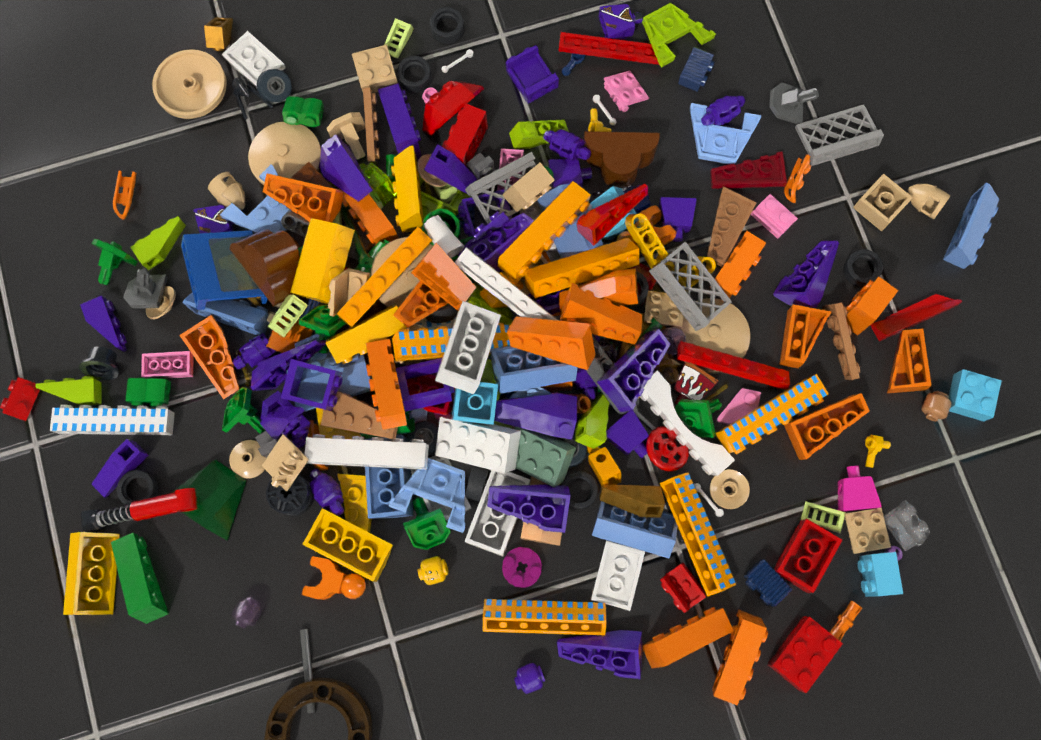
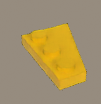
M337 474L344 498L346 521L370 533L372 519H368L366 476Z

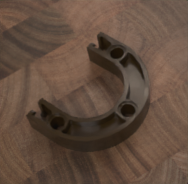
M315 678L293 687L277 701L269 715L264 740H290L291 726L296 713L304 705L315 702L329 704L343 715L348 727V740H357V732L364 734L365 740H372V720L365 701L352 687L335 679ZM321 685H325L328 687V695H323L321 693ZM275 724L282 726V733L276 732Z

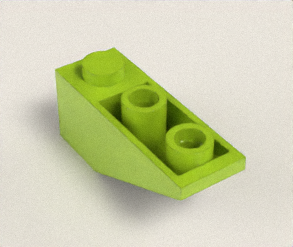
M565 120L518 122L509 135L514 149H530L548 143L543 138L544 133L548 130L557 132L560 129L569 131Z
M178 216L172 218L162 227L154 229L150 235L137 240L130 248L141 264L150 270L165 260L186 225Z
M84 376L81 380L64 378L60 382L44 380V383L36 384V388L78 405H102L101 382L92 376Z
M603 393L595 397L591 402L590 409L583 413L576 423L574 441L593 449L605 443L607 438L606 428L610 402Z

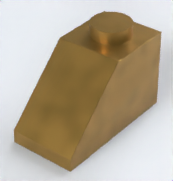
M215 17L204 26L207 48H213L214 51H222L230 44L233 18Z

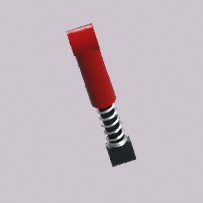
M195 488L179 489L174 493L132 502L126 508L121 506L120 509H109L108 512L100 509L81 512L82 532L102 531L104 526L112 525L113 523L117 524L118 522L140 521L176 512L196 510Z

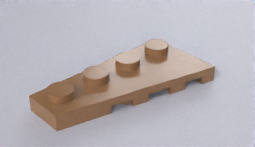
M367 87L363 88L367 158L370 165H377V159H380V149L377 148L379 132L376 130V123L378 122L376 111L377 99L376 93H373L372 89Z
M725 187L721 191L707 257L713 258L715 263L721 267L724 266L756 205V202Z
M842 302L822 306L823 310L831 311L827 324L835 334L832 339L834 346L841 352L838 354L845 380L860 378V367L854 356L856 349L854 344L851 343V328L847 325V310L845 306H843Z
M337 391L336 396L338 400L336 406L333 407L332 411L323 409L321 421L323 426L396 439L398 427L382 430L381 422H377L375 410L379 409L373 408L346 393Z

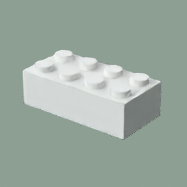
M464 301L462 302L435 381L471 394L475 393L480 384L500 320V314Z
M452 414L442 416L439 420L435 455L507 473L516 468L521 431L495 424L488 425L452 420Z
M491 470L465 542L503 557L517 517L509 516L487 507L489 486L530 485L531 480L511 472L501 473Z

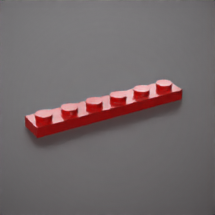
M565 32L560 33L559 52L659 65L651 44Z
M680 341L678 344V360L787 390L790 386L789 371L692 343Z

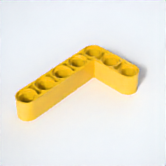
M630 214L626 217V228L652 269L666 258L668 253L645 215ZM636 217L639 220L637 227L634 226V219ZM645 234L648 235L647 243L643 240ZM655 250H657L658 256L656 259L653 258V252ZM704 256L698 257L702 263L706 262L705 268L711 274L716 268L714 259ZM667 261L665 263L670 271L675 270L673 262ZM687 264L679 269V272L687 273ZM691 265L692 275L699 276L697 266ZM679 276L678 282L681 286H686L687 277ZM691 278V287L697 284L699 279Z

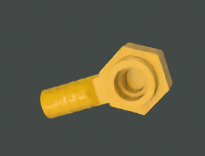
M591 109V122L589 123L588 131L611 132L610 128L603 127V123L598 121L597 109Z
M870 435L867 437L865 445L869 451L865 466L873 468L876 454L882 448L889 449L891 443L884 441L881 436Z

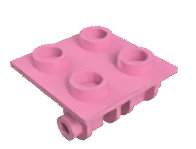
M631 71L604 78V88L608 91L610 97L613 98V101L617 102L616 105L620 111L626 112L629 109V105L649 99Z

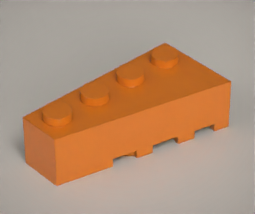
M344 192L343 205L345 208L349 206V213L354 220L358 219L359 222L357 224L363 232H367L366 236L372 245H376L379 241L383 242L384 239L389 242L399 239L394 227L369 194L358 202Z
M571 283L561 309L560 321L590 324L591 332L594 335L636 344L641 334L642 314L622 305L616 306L605 297L602 300L594 296V292L589 290L583 291L578 289V285Z
M516 316L507 330L511 347L588 370L595 357L590 324Z
M390 339L366 343L370 363L366 365L368 376H372V379H369L370 389L375 391V394L372 395L374 407L378 406L379 409L375 410L376 420L381 422L382 430L407 425Z
M859 393L794 419L784 426L799 460H807L813 453L824 447L826 443L837 437L843 430L854 424L870 410L862 393Z
M712 607L703 612L704 616L698 618V615L686 620L687 624L683 626L681 624L669 629L670 632L652 637V641L643 645V651L651 668L665 667L733 632V627L724 609L716 610L715 607Z
M739 609L736 615L739 617L738 625L733 626L734 631L730 633L732 643L731 645L728 644L724 651L723 660L726 662L725 664H720L712 688L714 697L738 705L739 700L744 699L746 688L744 687L747 680L750 681L752 678V666L754 661L757 662L761 654V650H759L760 645L766 641L768 631L762 618Z

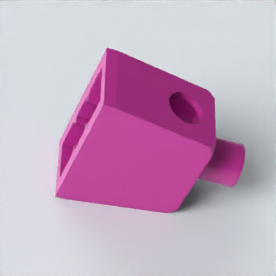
M859 466L847 467L848 478L838 481V510L849 512L881 508V502L872 477H861Z

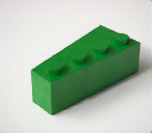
M133 532L112 541L111 545L128 615L146 624L168 615L165 601L146 550L147 545L144 538Z

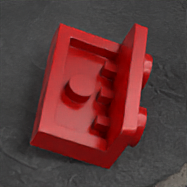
M17 377L16 381L12 379L8 387L11 393L8 398H3L0 408L3 409V414L26 421L40 389L36 388V383Z
M683 562L660 579L662 588L665 592L670 593L674 599L675 606L684 613L707 597L703 588Z

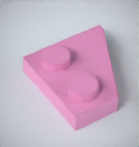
M742 388L718 416L716 422L730 425L758 408L761 392Z

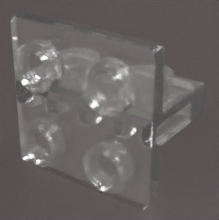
M906 500L895 509L883 515L885 525L904 551L916 545H922L930 534L926 522L920 520L914 506L908 504Z

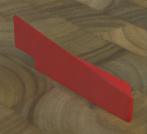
M935 294L886 317L884 320L874 322L870 326L877 339L881 341L959 305L962 300H953Z

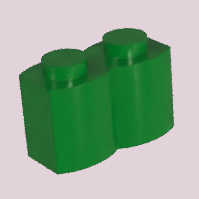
M287 97L282 111L284 122L290 125L320 126L324 113L323 101L315 98Z
M128 378L126 402L131 403L132 407L143 406L144 404H150V407L154 408L156 406L168 405L171 382L166 379Z

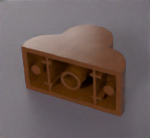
M585 131L584 147L591 151V155L586 161L593 167L601 168V177L608 186H615L621 189L626 188L635 181L638 169L647 167L652 163L660 133Z
M264 229L230 245L229 249L273 306L284 302L288 295L296 296V294L290 292L300 256L294 240L287 232L280 230L273 233L268 229Z

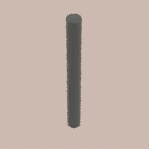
M308 629L300 630L304 680L308 681L313 679ZM315 703L307 704V713L316 712Z

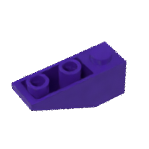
M438 144L424 168L426 172L466 194L465 189L478 180L455 154Z
M99 296L80 304L86 322L116 348L123 352L127 351L125 346L127 341L119 330L121 324L118 318L114 316L113 311L115 308L111 300Z
M278 406L267 414L260 424L273 440H278L283 434L287 437L292 433V430L297 426L296 424L302 419L300 416L305 410L302 407Z
M126 439L111 454L92 482V485L106 498L117 487L121 477L127 472L135 470L149 455L136 442Z

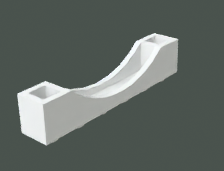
M654 371L652 378L647 381L644 387L645 390L640 398L650 403V409L653 413L663 418V424L666 428L676 433V439L683 446L686 445L689 448V454L695 460H699L702 463V469L708 475L718 476L734 461V458L722 445L702 440L685 427L673 406L669 383L658 371Z

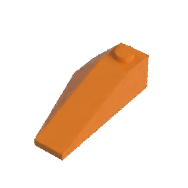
M266 173L263 187L265 194L309 222L313 218L332 223L340 212L344 192L337 189Z
M636 269L616 270L578 285V289L592 291L594 296L602 300L605 297L616 306L638 304ZM569 289L559 293L560 311Z
M419 281L393 316L409 328L448 303L422 281Z
M213 315L208 316L179 335L223 399L240 389L224 332Z

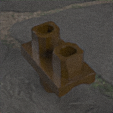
M666 351L659 365H656L654 370L662 374L669 384H674L679 379L678 370L683 368L679 362L675 361L673 354H668Z

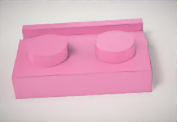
M771 194L751 213L777 239L798 219Z

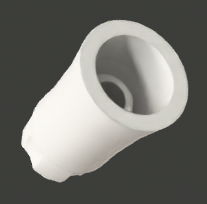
M438 215L431 217L424 223L423 226L427 231V235L432 239L433 244L437 242L450 258L455 257L464 249L465 246L456 238L447 224Z

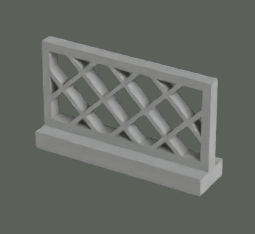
M864 105L795 126L808 155L811 156L809 159L811 166L877 147L884 136L881 129L877 130ZM861 112L864 118L863 120L853 117V114ZM844 118L848 121L844 125L836 122V119ZM852 121L860 124L858 130L849 127V122ZM821 123L831 125L829 130H826L818 126ZM862 126L870 128L871 132L865 133L860 131ZM832 127L842 129L841 135L831 132ZM809 128L814 131L812 135L804 133L802 129ZM845 131L855 134V136L847 138L843 134ZM815 132L825 134L824 140L814 137ZM830 136L838 139V141L832 144L827 142L826 139ZM810 142H816L821 144V146L812 150Z
M532 152L473 182L465 189L468 196H472L487 224L491 221L488 215L489 208L499 211V213L504 211L508 217L517 213L514 209L511 211L503 209L506 199L503 195L494 193V188L497 184L504 186L505 193L512 186L509 184L510 177L522 178L527 168H534L536 164ZM480 193L488 194V203L481 202L477 195ZM492 196L502 199L500 208L490 205Z
M686 242L649 270L695 331L706 327L715 316L732 302ZM682 249L687 254V260L679 259ZM667 261L675 262L674 271H670L666 267L665 263ZM679 263L687 264V273L679 272ZM691 265L697 266L699 276L691 274ZM679 276L687 277L686 286L680 285L678 282ZM691 278L699 279L698 289L691 287ZM703 280L710 283L711 291L703 290ZM690 291L698 292V302L691 299ZM703 293L710 294V304L702 303ZM715 295L720 296L724 301L721 306L715 305ZM702 306L710 307V316L707 318L702 313Z

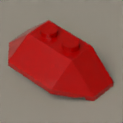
M456 81L445 83L442 87L443 89L439 93L433 94L425 104L423 132L429 135L436 132L438 128L462 109L465 104L483 91V86Z

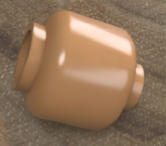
M934 391L926 396L921 410L927 419L936 422L938 419H945L948 416L952 403L947 394Z

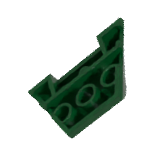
M215 459L171 493L179 489L195 488L197 509L182 513L205 529L228 541L232 523H234V516L241 502L247 480Z

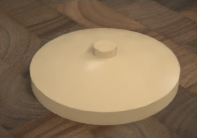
M183 50L170 55L159 65L153 77V93L156 100L166 112L178 118L192 119L210 113L220 104L226 92V76L221 65L213 56L199 50Z
M274 123L260 131L252 141L248 154L249 165L252 173L262 185L265 182L259 178V175L270 165L274 167L278 176L289 179L308 162L319 172L321 146L314 133L301 124Z
M408 237L393 240L381 248L373 261L371 276ZM429 243L378 298L386 307L396 304L399 308L420 281L411 272L433 245Z
M710 298L702 299V303L710 304ZM715 298V305L721 306L724 303L723 300ZM730 303L706 327L698 331L694 330L683 315L682 328L674 327L673 340L677 353L678 344L680 341L743 358L750 344V328L741 311ZM702 306V313L706 318L710 316V307ZM696 365L706 373H720V371Z

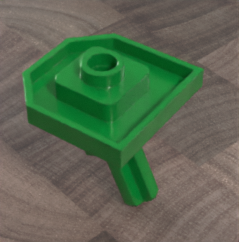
M94 239L91 243L102 250L98 263L101 266L98 278L100 284L108 285L110 283L113 269H117L122 260L134 266L138 263L137 260L121 250V245L113 241L109 244L105 241L102 242Z
M328 305L317 306L299 319V325L315 330L316 334L320 335L319 340L329 339L335 335L338 329L346 324L338 315L330 316ZM327 345L324 346L319 351V353H328L329 348L327 347Z
M242 387L229 400L225 409L222 431L227 433L237 422L243 425L248 422L260 434L266 431L260 424L262 420L255 415L258 410L250 404L252 390Z
M681 399L675 406V411L685 427L694 435L714 438L716 434L711 413L719 410L722 404L719 402V399H713L710 402L709 400Z
M422 497L416 498L413 501V506L417 516L415 519L403 523L413 547L427 550L444 543L451 531L450 528L446 527L447 521L441 508L429 513Z

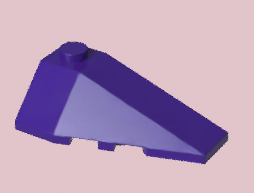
M336 134L328 139L321 147L319 168L327 181L359 202L373 189L349 146Z
M522 213L504 222L501 228L492 231V229L487 231V235L479 240L476 238L471 239L457 255L459 257L467 247L499 273L501 270L497 266L499 257L534 220L525 213Z
M821 241L806 255L807 259L801 265L797 264L793 268L794 272L789 277L785 276L780 281L773 295L790 306L794 304L816 309L824 294L838 249V241Z
M314 340L260 361L257 364L258 367L252 371V390L276 389L286 380V370L289 369L291 359L306 363L326 346V340Z
M556 392L549 395H533V397L496 400L494 421L572 440L577 421V396Z
M548 484L489 486L487 507L509 516H515L527 524L531 523L538 526L539 529L544 531L565 533L571 495L568 486L560 485L556 487Z
M617 630L605 632V635H583L557 640L558 654L561 658L579 664L589 663L595 665L597 670L602 671L604 668L613 671L614 675L619 677L641 679L643 643L642 632Z

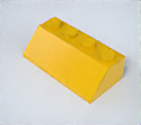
M409 146L394 157V165L391 166L392 176L396 178V181L393 182L394 193H397V198H394L395 209H398L399 215H396V224L401 227L402 233L412 232L417 227L422 230L424 220L417 158L414 146Z
M311 218L290 293L328 304L331 298L330 282L344 271L355 230L336 223Z
M394 304L327 339L326 345L336 363L341 362L344 365L352 361V356L355 354L363 355L367 353L366 343L385 340L393 334L395 335L398 330L407 328V326L393 316L398 309L397 305Z
M323 508L303 542V545L373 582L378 581L393 547L392 544Z
M90 532L70 534L63 615L113 614L117 566L111 542L119 539L120 534Z

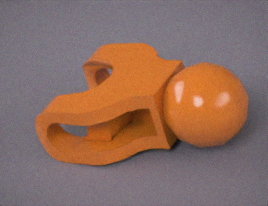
M651 206L640 212V214L647 217L663 246L675 239L676 230L671 225L660 228L653 226L660 221L662 216L658 206ZM639 220L634 224L635 227L638 226ZM628 230L618 235L616 241L629 238L637 246ZM647 234L643 237L645 243L648 242Z
M312 556L310 565L320 569L322 580L315 587L304 586L302 595L326 600L338 593L343 594L349 599H356L364 593L366 583L364 578L357 573H343L335 561Z

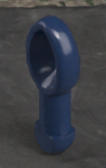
M572 53L570 62L562 69V74L568 76L575 65L582 63L585 55Z

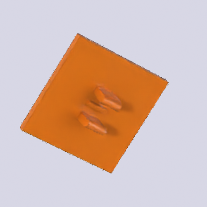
M282 315L281 318L288 322L289 319ZM297 320L285 337L272 331L267 347L284 353L294 349L295 343L311 337L313 330L299 325V320ZM280 322L276 323L279 327L284 329L285 326L283 324H281Z

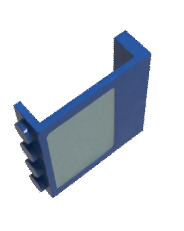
M252 230L183 235L181 248L197 310H204L207 301L261 297L262 304H266L267 297L229 249L232 243L253 235Z

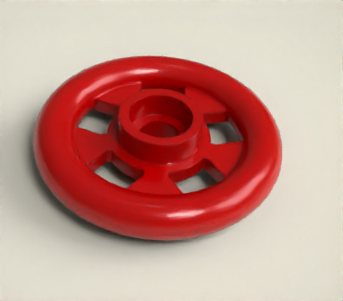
M660 426L655 428L647 438V454L652 463L664 471H676L687 462L689 448L681 443L677 447L673 441L676 439V433L673 430L667 429L666 426ZM667 433L668 438L662 439L661 434ZM654 442L659 443L658 450H654ZM676 453L680 455L678 461L673 458ZM661 456L668 458L667 463L660 460Z

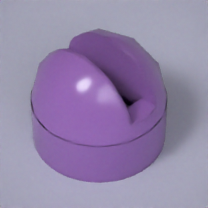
M897 546L886 548L884 552L890 553L897 550L898 561L901 560L903 555L901 549Z

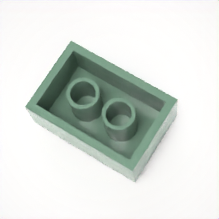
M515 426V430L521 431L516 469L552 487L562 484L576 447L554 436Z

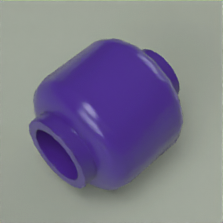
M530 663L517 669V677L514 678L518 690L522 688L525 694H529L543 687L545 678L540 665L536 666L535 663Z

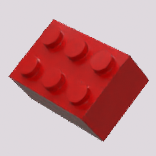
M465 104L464 108L459 110L458 120L455 125L451 126L450 136L442 145L443 148L455 154L465 166L468 161L474 158L488 129L486 111L469 104Z
M803 519L799 522L774 570L780 577L806 593H814L842 539L809 519Z
M803 616L767 665L800 692L807 693L843 643L811 617Z

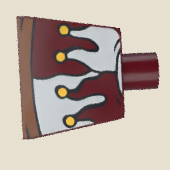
M686 362L674 387L675 390L680 392L674 403L678 404L681 399L701 400L719 380L696 365Z

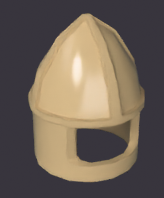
M229 172L217 175L208 185V190L217 199L219 204L227 208L233 203L238 209H244L245 192L242 185ZM228 177L227 181L224 182L223 178Z
M915 184L908 188V194L913 197L910 200L912 205L918 212H922L932 219H935L951 196L937 188V186L930 184Z

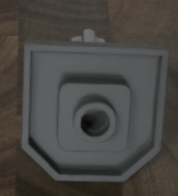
M780 83L770 90V109L776 118L795 124L803 123L804 102L817 99L819 97L818 90L813 88L804 91L803 89Z
M146 268L138 269L137 277L128 282L123 298L131 308H159L168 277L167 275H149Z

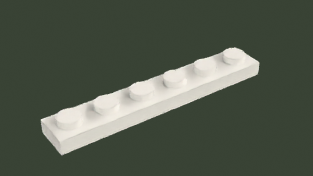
M467 247L454 262L462 271L519 316L557 320Z

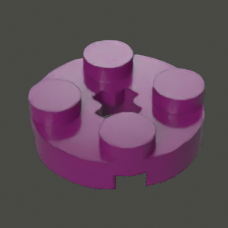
M515 548L507 553L503 560V575L515 587H529L541 575V560L529 548ZM519 562L528 565L525 568V573L516 570Z

